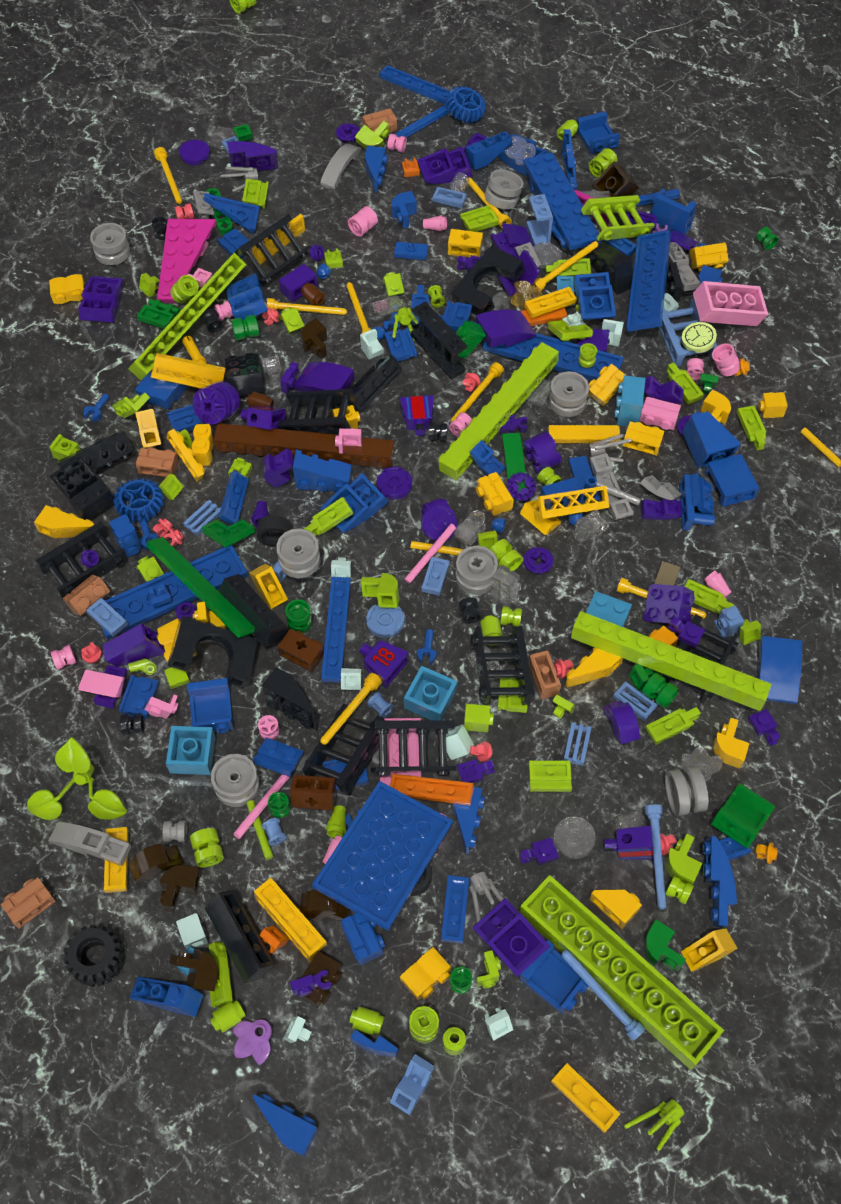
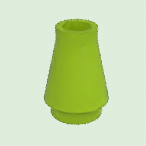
M340 805L334 807L326 826L327 835L331 838H335L336 835L343 837L346 833V808Z

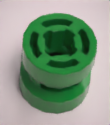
M769 227L762 228L756 235V239L763 243V247L766 250L775 247L779 241L777 235L772 234V230Z
M275 792L270 795L268 806L271 815L279 819L288 816L290 804L287 795L282 792Z
M457 967L451 972L450 987L457 994L467 993L472 986L471 971L466 967Z

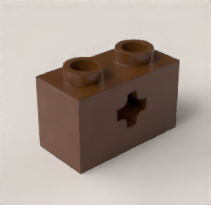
M292 629L287 632L277 646L279 656L313 673L324 655V646L316 639L311 640L304 633Z
M294 775L290 788L292 807L333 810L337 797L335 778Z

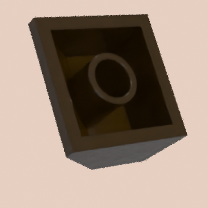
M615 161L592 184L602 198L632 196L639 188L627 170Z

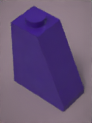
M139 624L103 644L105 660L117 667L163 655L165 648L157 639L158 633L143 624Z

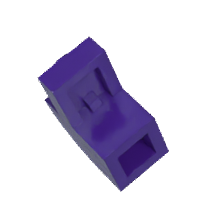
M653 376L646 377L644 392L651 398L678 405L682 403L684 389L674 380L661 385Z
M285 449L274 457L270 454L264 457V479L267 483L278 488L290 481L289 469L293 467L292 451Z
M615 701L607 706H603L604 714L612 722L614 737L621 744L640 739L637 718L628 702Z

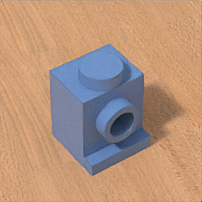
M735 605L721 610L719 618L714 621V624L721 637L725 638L735 633H740V627L743 626L744 620Z

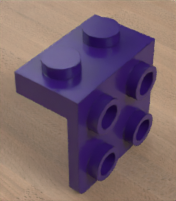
M523 250L518 258L523 261L525 272L516 283L497 275L509 296L525 297L539 275V269L527 250Z
M651 584L648 590L643 619L647 622L670 624L672 618L676 617L685 625L687 621H691V608L695 600L694 591L685 586Z

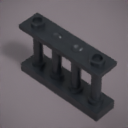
M289 214L234 252L238 257L244 255V257L249 259L261 277L259 280L260 284L262 282L264 285L272 280V275L298 257L300 259L308 255L307 251L311 248L308 245L303 249L289 229L288 223L293 220ZM279 229L284 231L298 253L293 257L289 255L276 236V232ZM266 238L272 240L286 260L280 266L264 245ZM256 246L261 250L274 269L273 271L266 274L252 254L253 247Z
M426 301L413 308L412 312L420 320V327L411 331V337L451 380L463 374L465 367L458 360V353L467 349L468 346Z
M352 389L286 393L292 408L288 420H279V429L324 434H339V429H351L345 414L348 403H357V398ZM332 404H341L338 417H329ZM315 405H324L321 418H312ZM299 406H308L304 419H296Z
M101 521L36 560L41 572L44 575L51 572L60 584L57 590L62 600L91 575L101 578L128 561L123 548L116 552L106 540L108 533ZM99 542L109 554V557L101 562L98 561L96 565L83 571L73 557L84 550H90L91 546ZM65 562L69 564L77 575L68 582L57 569L58 566Z
M695 614L691 623L702 628L703 626L700 623L703 617ZM705 629L703 637L727 648L723 656L699 644L694 648L681 641L678 648L684 651L693 650L724 665L730 652L734 653L739 644L736 641L739 634L735 633L730 641ZM663 674V677L666 678V683L676 680L703 693L704 695L700 702L702 704L705 703L707 698L711 699L714 694Z
M476 626L474 634H471L470 643L471 646H474L480 682L479 697L482 698L483 705H488L491 696L518 695V697H521L522 705H530L535 693L522 626H514L509 636H482L480 626ZM483 644H509V646H512V653H485ZM486 661H512L515 663V670H487ZM489 678H515L518 680L519 686L490 688Z
M343 704L340 710L336 712L335 718L328 729L347 708L346 704ZM352 714L327 744L324 745L319 741L302 768L306 776H315L318 773L325 777L335 778V783L341 793L348 796L379 746L378 734H376V731H370V723L352 717ZM376 716V718L374 719V721H375V720H385V719H384L383 717ZM347 724L367 730L361 740L342 733ZM337 740L357 747L351 756L332 750ZM326 757L347 764L341 773L321 766Z
M375 720L370 722V731H376L379 737V767L371 768V772H377V776H390V772H437L438 776L449 775L450 771L456 770V766H447L446 734H448L449 730L455 729L454 720ZM389 731H396V734H398L399 767H388L387 734H389ZM409 731H416V734H418L419 766H408L407 734H409ZM428 731H436V734H438L439 766H427L426 734H428Z

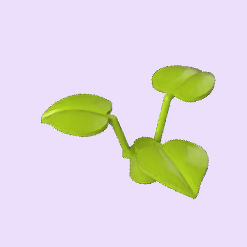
M73 737L55 755V762L61 770L74 773L71 781L55 798L49 790H38L30 796L27 802V809L30 813L41 819L53 820L58 818L62 812V805L58 800L75 782L78 785L89 783V798L91 801L88 804V809L94 816L104 820H112L123 816L127 812L121 799L114 792L102 789L93 795L94 779L91 776L94 772V766L91 764L86 751Z

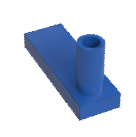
M587 457L569 458L568 464L572 477H576L582 489L596 487L597 479L592 475ZM598 491L593 496L596 501H600Z
M684 474L679 483V492L682 494L680 497L682 530H690L693 524L713 526L715 522L714 515L694 512L691 475Z

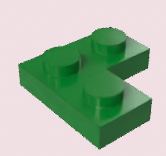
M217 519L202 526V532L225 548L255 533L254 526L243 519L230 526H226Z

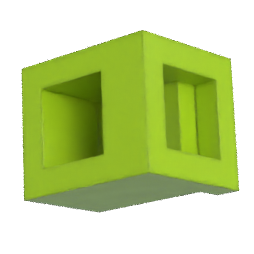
M61 434L56 437L49 447L53 457L58 460L81 450L78 443L64 438Z

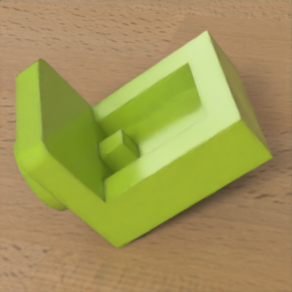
M390 272L385 274L382 281L385 284L387 296L392 297L404 294L400 273Z
M289 307L282 311L279 318L283 320L288 334L304 327L297 308L291 309Z
M145 556L137 561L139 565L135 568L139 570L146 582L164 574L154 556L151 558Z
M492 950L483 954L487 975L477 977V987L491 988L496 985V982H499L498 970H501L498 956L494 957Z

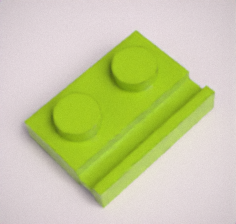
M246 179L242 202L262 206L265 209L269 182L262 183L260 180Z
M490 205L460 214V219L463 220V224L468 231L478 232L497 226L499 222L494 211L490 209Z
M500 678L499 687L519 686L518 680L515 678ZM518 695L499 696V711L503 709L510 712L527 713V705H522L521 697H518Z
M529 761L530 792H571L570 761Z

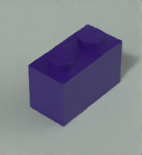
M303 264L279 280L280 292L291 302H295L302 297L301 289L306 283L318 286L317 274Z

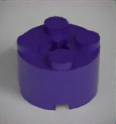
M544 431L523 442L527 450L524 452V455L528 462H533V469L536 474H539L546 467L552 468L561 463L560 452L556 453L555 447L557 445L548 432Z

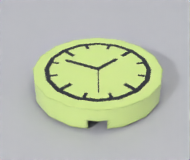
M705 322L692 323L682 333L683 346L689 351H695V353L710 350L717 339L715 328Z

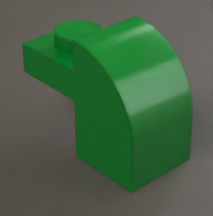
M656 919L645 937L643 943L644 954L653 966L656 965L658 960H661L667 969L678 972L686 958L667 947L675 931Z

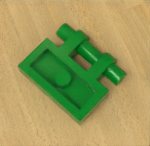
M149 299L148 305L143 306L137 315L138 321L165 329L175 318L174 314H178L181 309L173 304H165L158 299Z

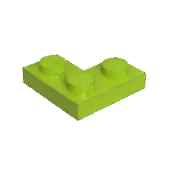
M564 320L548 322L547 328L562 341H570L575 338L586 339V337L593 336V330L586 324L570 326Z

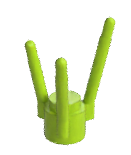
M403 307L394 315L395 322L392 338L396 337L398 321L403 325H408L410 334L413 330L411 320L416 324L418 323V320L411 312V308Z
M673 1099L667 1104L663 1101L657 1107L624 1124V1128L627 1129L660 1112L661 1119L648 1131V1135H652L664 1123L670 1125L657 1146V1150L660 1151L674 1129L681 1123L680 1118L684 1115L682 1107Z

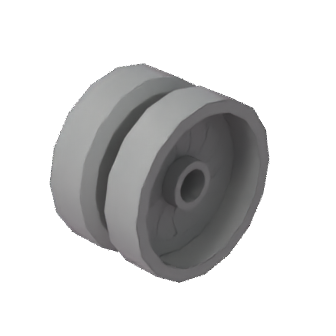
M494 170L489 178L484 195L485 199L491 205L500 209L514 208L517 206L519 194H521L523 188L522 178L512 171Z
M105 223L95 227L91 232V243L96 259L100 263L116 265L124 262L129 257L130 247L125 229L121 225Z
M570 371L556 375L551 381L550 408L556 414L564 417H573L582 413L586 408L589 392L587 379L581 374Z
M300 528L291 529L279 538L276 545L279 566L285 574L294 578H305L312 575L318 569L320 564L319 545L313 533Z
M469 546L462 550L456 560L455 577L458 586L463 591L474 595L490 591L495 585L497 578V557L491 550L483 546Z
M229 754L220 758L214 764L211 771V782L218 799L223 804L231 807H242L257 796L260 789L259 777L253 761L247 756Z
M698 766L684 768L683 773L679 769L666 771L665 789L670 808L675 816L688 815L690 809L693 813L707 811L709 803L708 791L704 776Z

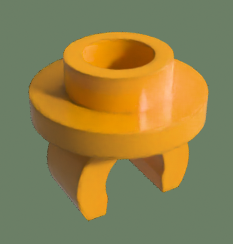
M740 359L741 367L734 376H739L742 373L743 375L748 374V371H750L748 360Z
M769 842L768 847L757 844V858L767 859L768 864H772V861L777 859L778 849L774 847V843Z

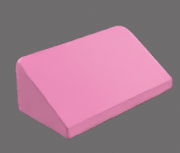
M85 670L78 690L110 697H121L124 677Z

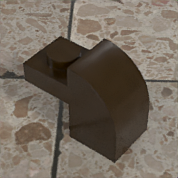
M315 318L302 328V346L305 352L311 350L314 355L323 359L327 356L326 345L323 343L327 340V330Z
M162 843L138 852L128 864L135 882L152 880L162 870L183 865L176 845L163 847Z
M177 865L168 869L162 875L159 883L166 891H162L160 903L165 911L174 913L179 892L196 895L202 875L198 867Z
M315 889L301 894L300 912L307 918L320 920L330 917L341 921L350 916L351 910Z
M194 949L193 953L180 951L179 955L171 954L170 964L190 968L186 982L187 986L195 989L215 991L218 967L210 954L198 949Z

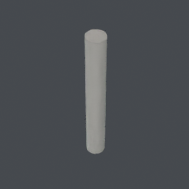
M597 481L596 487L607 486V493L621 499L627 498L628 502L639 505L640 498Z

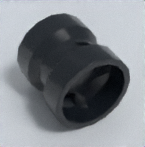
M156 217L152 220L154 236L158 240H165L167 219Z
M207 309L203 312L201 317L209 332L215 333L222 329L223 322L215 309Z
M430 422L428 440L440 439V441H446L447 423L437 425L434 422Z
M469 597L459 602L463 623L471 624L481 619L480 611L477 610L478 601L476 598Z
M136 713L134 716L122 714L120 716L121 733H143V714Z

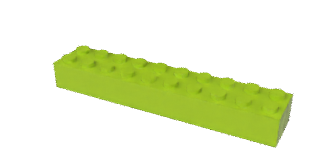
M549 875L520 906L519 913L561 952L568 950L616 1003L636 1021H640L651 1035L690 1070L698 1064L725 1031L552 876Z

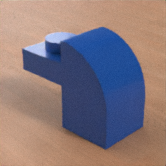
M412 191L400 193L392 200V219L397 218L398 222H401L402 227L407 228L409 227V215L417 214V201Z

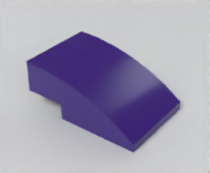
M227 142L231 167H253V169H257V172L278 169L277 151L275 149L254 142Z
M462 147L450 152L445 148L418 159L426 183H451L473 176Z
M91 276L82 292L83 300L78 308L80 320L114 322L121 300L123 278Z
M505 309L476 315V323L481 325L486 335L484 339L490 348L502 344L508 347L536 337V333L521 311Z
M310 362L297 379L293 389L300 392L347 389L354 380V369L329 362Z
M506 898L473 926L474 932L516 977L522 974L550 948V945Z

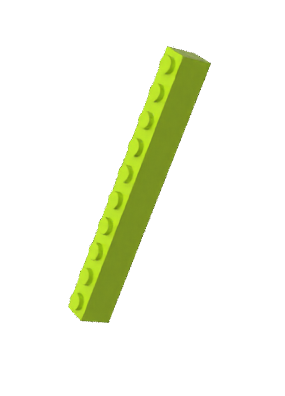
M233 253L128 369L137 378L142 380L154 368L156 353L165 355L246 266V263Z
M543 342L538 347H535L531 355L523 360L520 368L515 370L511 378L503 383L500 391L495 393L491 401L482 407L479 415L474 417L470 425L461 431L459 438L450 444L449 449L445 453L440 455L438 459L439 471L457 481L474 461L469 452L481 440L486 445L490 443L500 431V428L508 422L509 417L514 415L556 366L559 360V351Z
M580 611L573 626L572 639L758 711H761L772 685L766 681Z

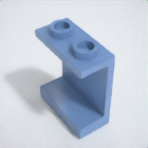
M545 194L529 196V202L536 220L526 221V227L531 236L534 248L550 246L553 215Z

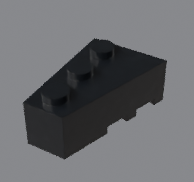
M605 241L598 243V247L587 254V258H590V265L597 273H609L610 285H612V290L617 295L631 289L633 278L632 258Z

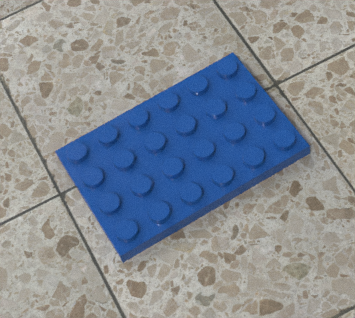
M379 781L313 882L312 888L389 931L453 825V820Z

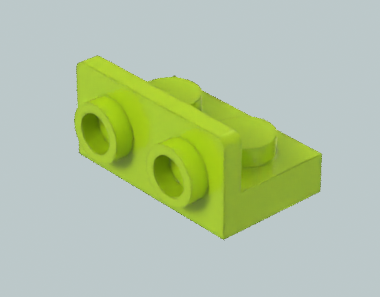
M145 392L140 396L136 394L130 399L125 396L114 403L112 407L118 416L125 419L137 412L150 397Z

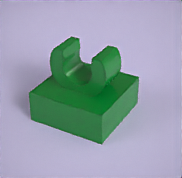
M248 124L233 128L238 141L247 140L250 142V139L253 138Z
M701 373L698 386H703V394L709 395L711 388H716L719 376Z
M637 664L633 666L628 676L635 688L641 691L654 672L650 668L644 669L642 665Z

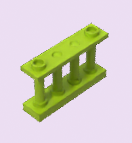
M638 195L588 199L581 209L583 215H593L602 231L597 236V241L632 238L650 234V231L655 226L654 223L644 224L636 210V206L640 201ZM625 212L631 213L636 224H631ZM613 213L619 214L624 223L623 226L618 224ZM600 214H606L612 225L611 227H607Z

